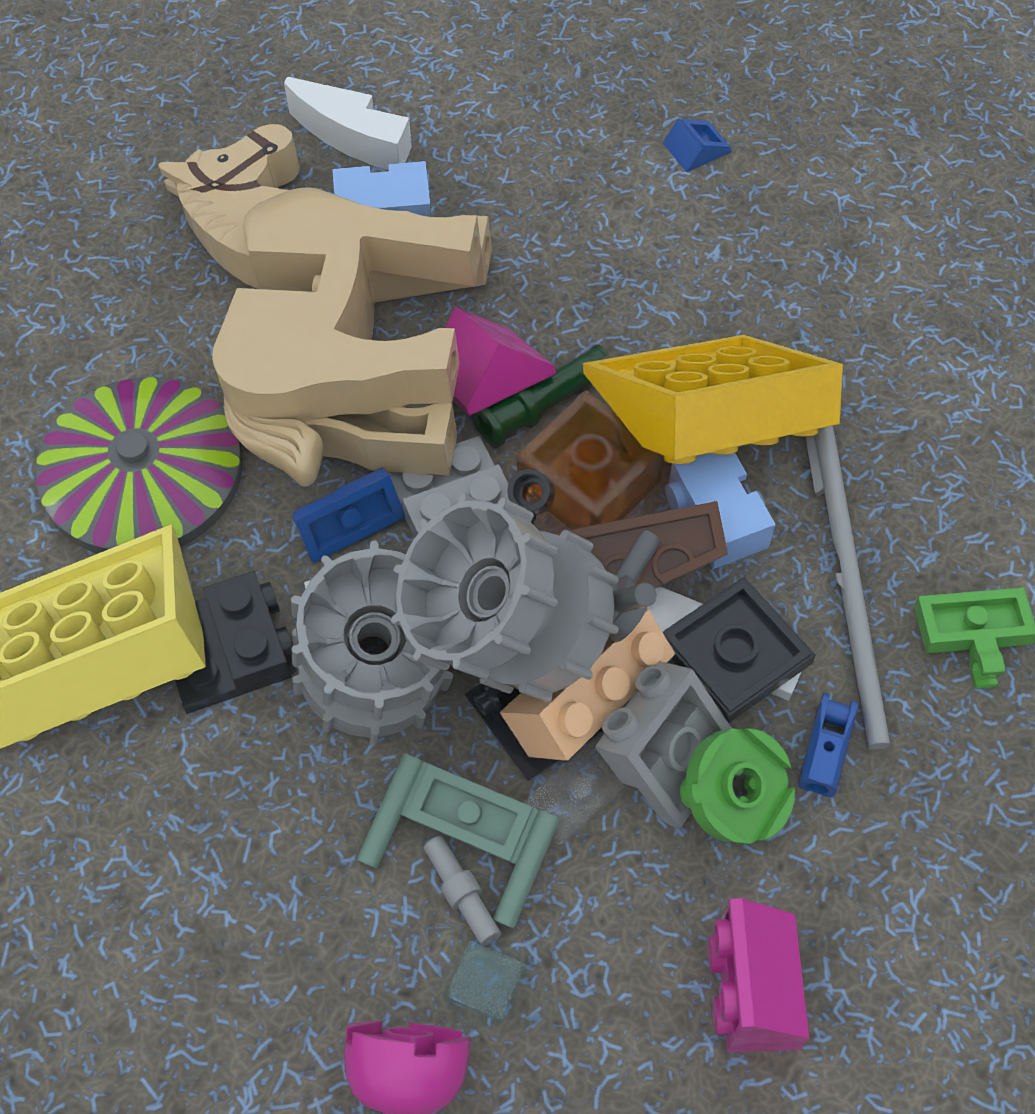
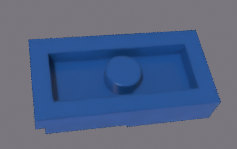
M380 468L294 511L292 518L310 560L315 563L321 560L323 556H329L404 519L405 515L390 475L383 468Z

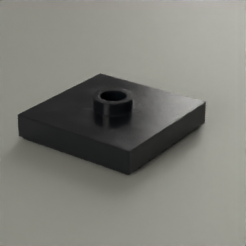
M742 577L663 631L664 636L675 652L671 659L678 666L693 669L728 723L812 665L816 656L745 577Z

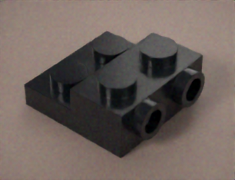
M255 570L203 587L206 598L195 601L203 630L206 667L194 671L186 678L175 680L186 714L292 678L286 661L292 658L293 645L286 626L275 629L270 615L280 612L273 588L270 581L259 584Z

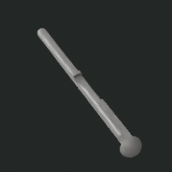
M833 426L819 428L816 435L805 436L814 491L817 497L825 494L833 544L840 560L842 573H836L835 578L841 587L868 748L870 750L886 749L890 747V739Z

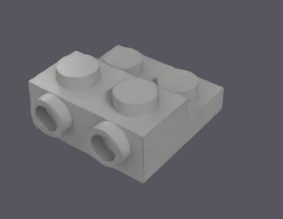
M480 435L455 445L450 476L387 472L391 477L405 515V520L414 539L421 530L419 526L421 519L430 521L442 510L458 503V497L461 493L477 500H484L497 504L501 498L509 500L507 493L508 482L500 465H494Z
M659 661L657 665L649 666L639 673L635 680V686L638 690L628 704L623 708L612 711L604 719L602 729L605 734L596 744L595 748L621 783L638 788L662 821L680 829L692 813L691 809L684 805L680 796V786L686 778L690 758L697 746L706 737L718 730L731 729V726L693 669Z

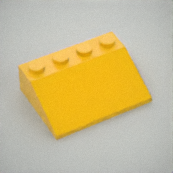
M746 335L583 363L584 375L641 446L663 455L666 462L673 464L694 462L696 455L705 453L732 454L738 451V446L746 444L773 445L779 442V437L787 435L813 436L818 434L819 428L840 424L842 363Z

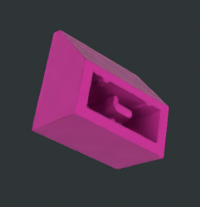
M743 898L729 899L722 919H715L714 936H708L707 942L710 973H720L721 977L719 996L713 997L712 1008L715 1034L726 1035L727 1052L801 1050L809 1039L796 916L793 913Z

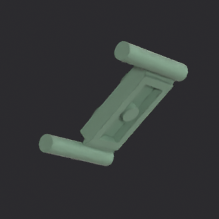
M404 753L356 860L378 869L400 817L404 816L411 821L509 863H514L516 865L493 917V920L514 929L560 818Z

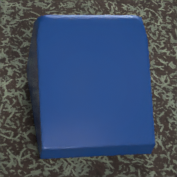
M677 119L663 142L686 172L732 151L728 143L711 123L702 120Z

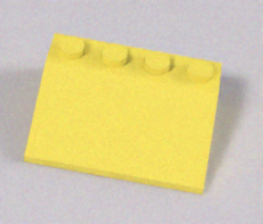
M172 524L0 593V749L19 741H28L41 732L69 721L83 719L91 712L122 700L133 699L144 691L172 680L186 678L194 671L206 667L203 630L177 533Z

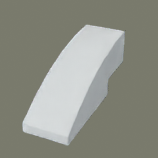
M292 77L286 78L284 85L289 113L303 127L323 142L348 156L389 170L388 164L406 162L412 148L408 117L374 110L372 95Z

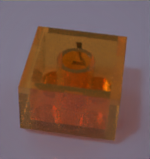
M585 390L517 455V472L524 469H535L552 481L555 488V498L550 508L546 511L572 530L623 520L661 481L664 456L642 447L616 413ZM533 485L528 489L526 495L534 502H537L542 497V487L540 485Z

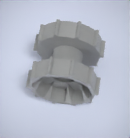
M461 493L458 497V503L442 510L430 521L426 519L419 521L420 532L411 543L402 565H395L394 572L399 574L396 590L397 613L392 616L391 622L402 627L405 637L416 649L413 659L444 671L448 670L450 665H452L456 670L479 677L481 684L506 693H511L516 688L523 694L546 702L552 700L553 692L570 686L581 677L590 680L593 677L590 669L602 653L609 635L616 634L619 630L618 626L613 624L615 606L613 585L618 582V577L607 572L603 564L591 553L593 548L592 542L568 530H563L560 536L539 531L531 523L533 518L531 511L505 498H501L497 504L484 500H477Z
M375 540L370 542L369 549L350 552L334 560H331L328 556H323L321 558V570L310 580L302 596L295 595L291 598V615L297 619L296 628L292 630V665L297 667L298 675L292 679L293 693L295 695L303 694L311 709L323 720L322 730L325 733L335 728L349 735L369 738V743L372 746L377 744L378 737L398 733L412 725L421 729L425 722L426 712L433 706L440 690H449L453 679V674L449 671L414 660L413 655L416 649L405 637L402 627L391 622L392 616L397 613L396 590L399 574L394 572L395 565H402L406 554L380 549L378 542ZM368 637H378L383 639L389 648L384 653L371 655L364 652L360 648L359 643Z

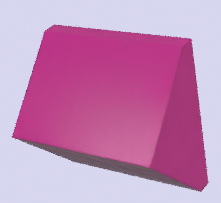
M458 307L454 308L445 328L455 329L460 360L453 401L468 416L556 374L555 366L511 329Z

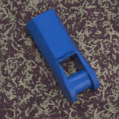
M823 692L813 723L798 786L810 792L833 797L837 793L858 702L851 701L848 706L829 700L830 694ZM823 722L843 727L842 734L822 729Z

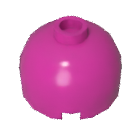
M383 1021L355 1022L347 1025L344 1046L345 1074L352 1094L362 1105L381 1111L382 1114L437 1113L456 1098L464 1084L468 1069L470 1036L462 1037L463 1032L452 1028L408 1023L411 1028H385L383 1033H381Z

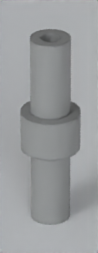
M443 836L431 839L424 845L423 849L443 881L441 886L442 893L453 910L461 911L481 946L493 943L501 936V931L480 898L483 890L472 872L462 869Z

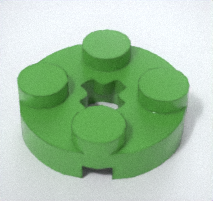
M749 728L718 730L706 737L694 750L688 763L686 778L680 786V796L684 805L691 809L693 817L699 826L711 837L724 843L750 844L757 840H766L773 837L787 822L795 801V787L788 788V776L785 769L792 768L784 749L774 738L765 732ZM742 773L746 776L743 786L748 791L747 797L734 794L732 786L734 776H739Z

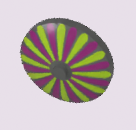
M158 377L132 378L105 385L86 394L69 406L57 418L44 437L39 449L35 470L36 485L40 500L54 525L68 539L89 551L101 553L172 524L177 533L181 547L205 533L225 513L240 483L243 458L240 442L227 424L224 408L209 394L190 384L173 379Z

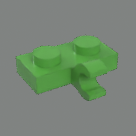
M1024 587L918 596L914 605L926 654L969 650V666L975 689L997 687L996 675L1005 673L1004 660L998 647L1032 645L1035 641V622Z

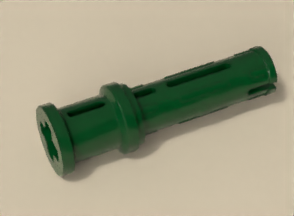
M596 344L587 352L557 369L555 375L472 414L477 431L492 448L498 449L505 444L507 436L524 426L527 428L534 427L539 423L542 412L590 384L591 382L583 373V363L598 361L609 355L604 347Z

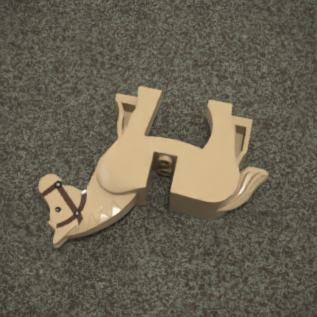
M268 124L258 127L238 142L222 149L206 151L198 149L185 162L159 163L160 172L168 178L164 180L166 189L179 197L190 227L209 254L233 276L245 284L257 288L236 289L212 353L213 365L224 393L225 418L230 430L241 444L260 459L283 470L304 487L312 485L317 479L323 456L350 461L371 471L383 468L386 472L450 476L457 440L452 401L460 365L455 329L437 328L406 339L372 340L374 304L376 302L486 285L492 253L488 216L427 217L409 211L384 210L366 206L317 188L279 189L278 187L294 180L300 170L292 133L289 129L279 124ZM409 404H432L421 408L402 407Z

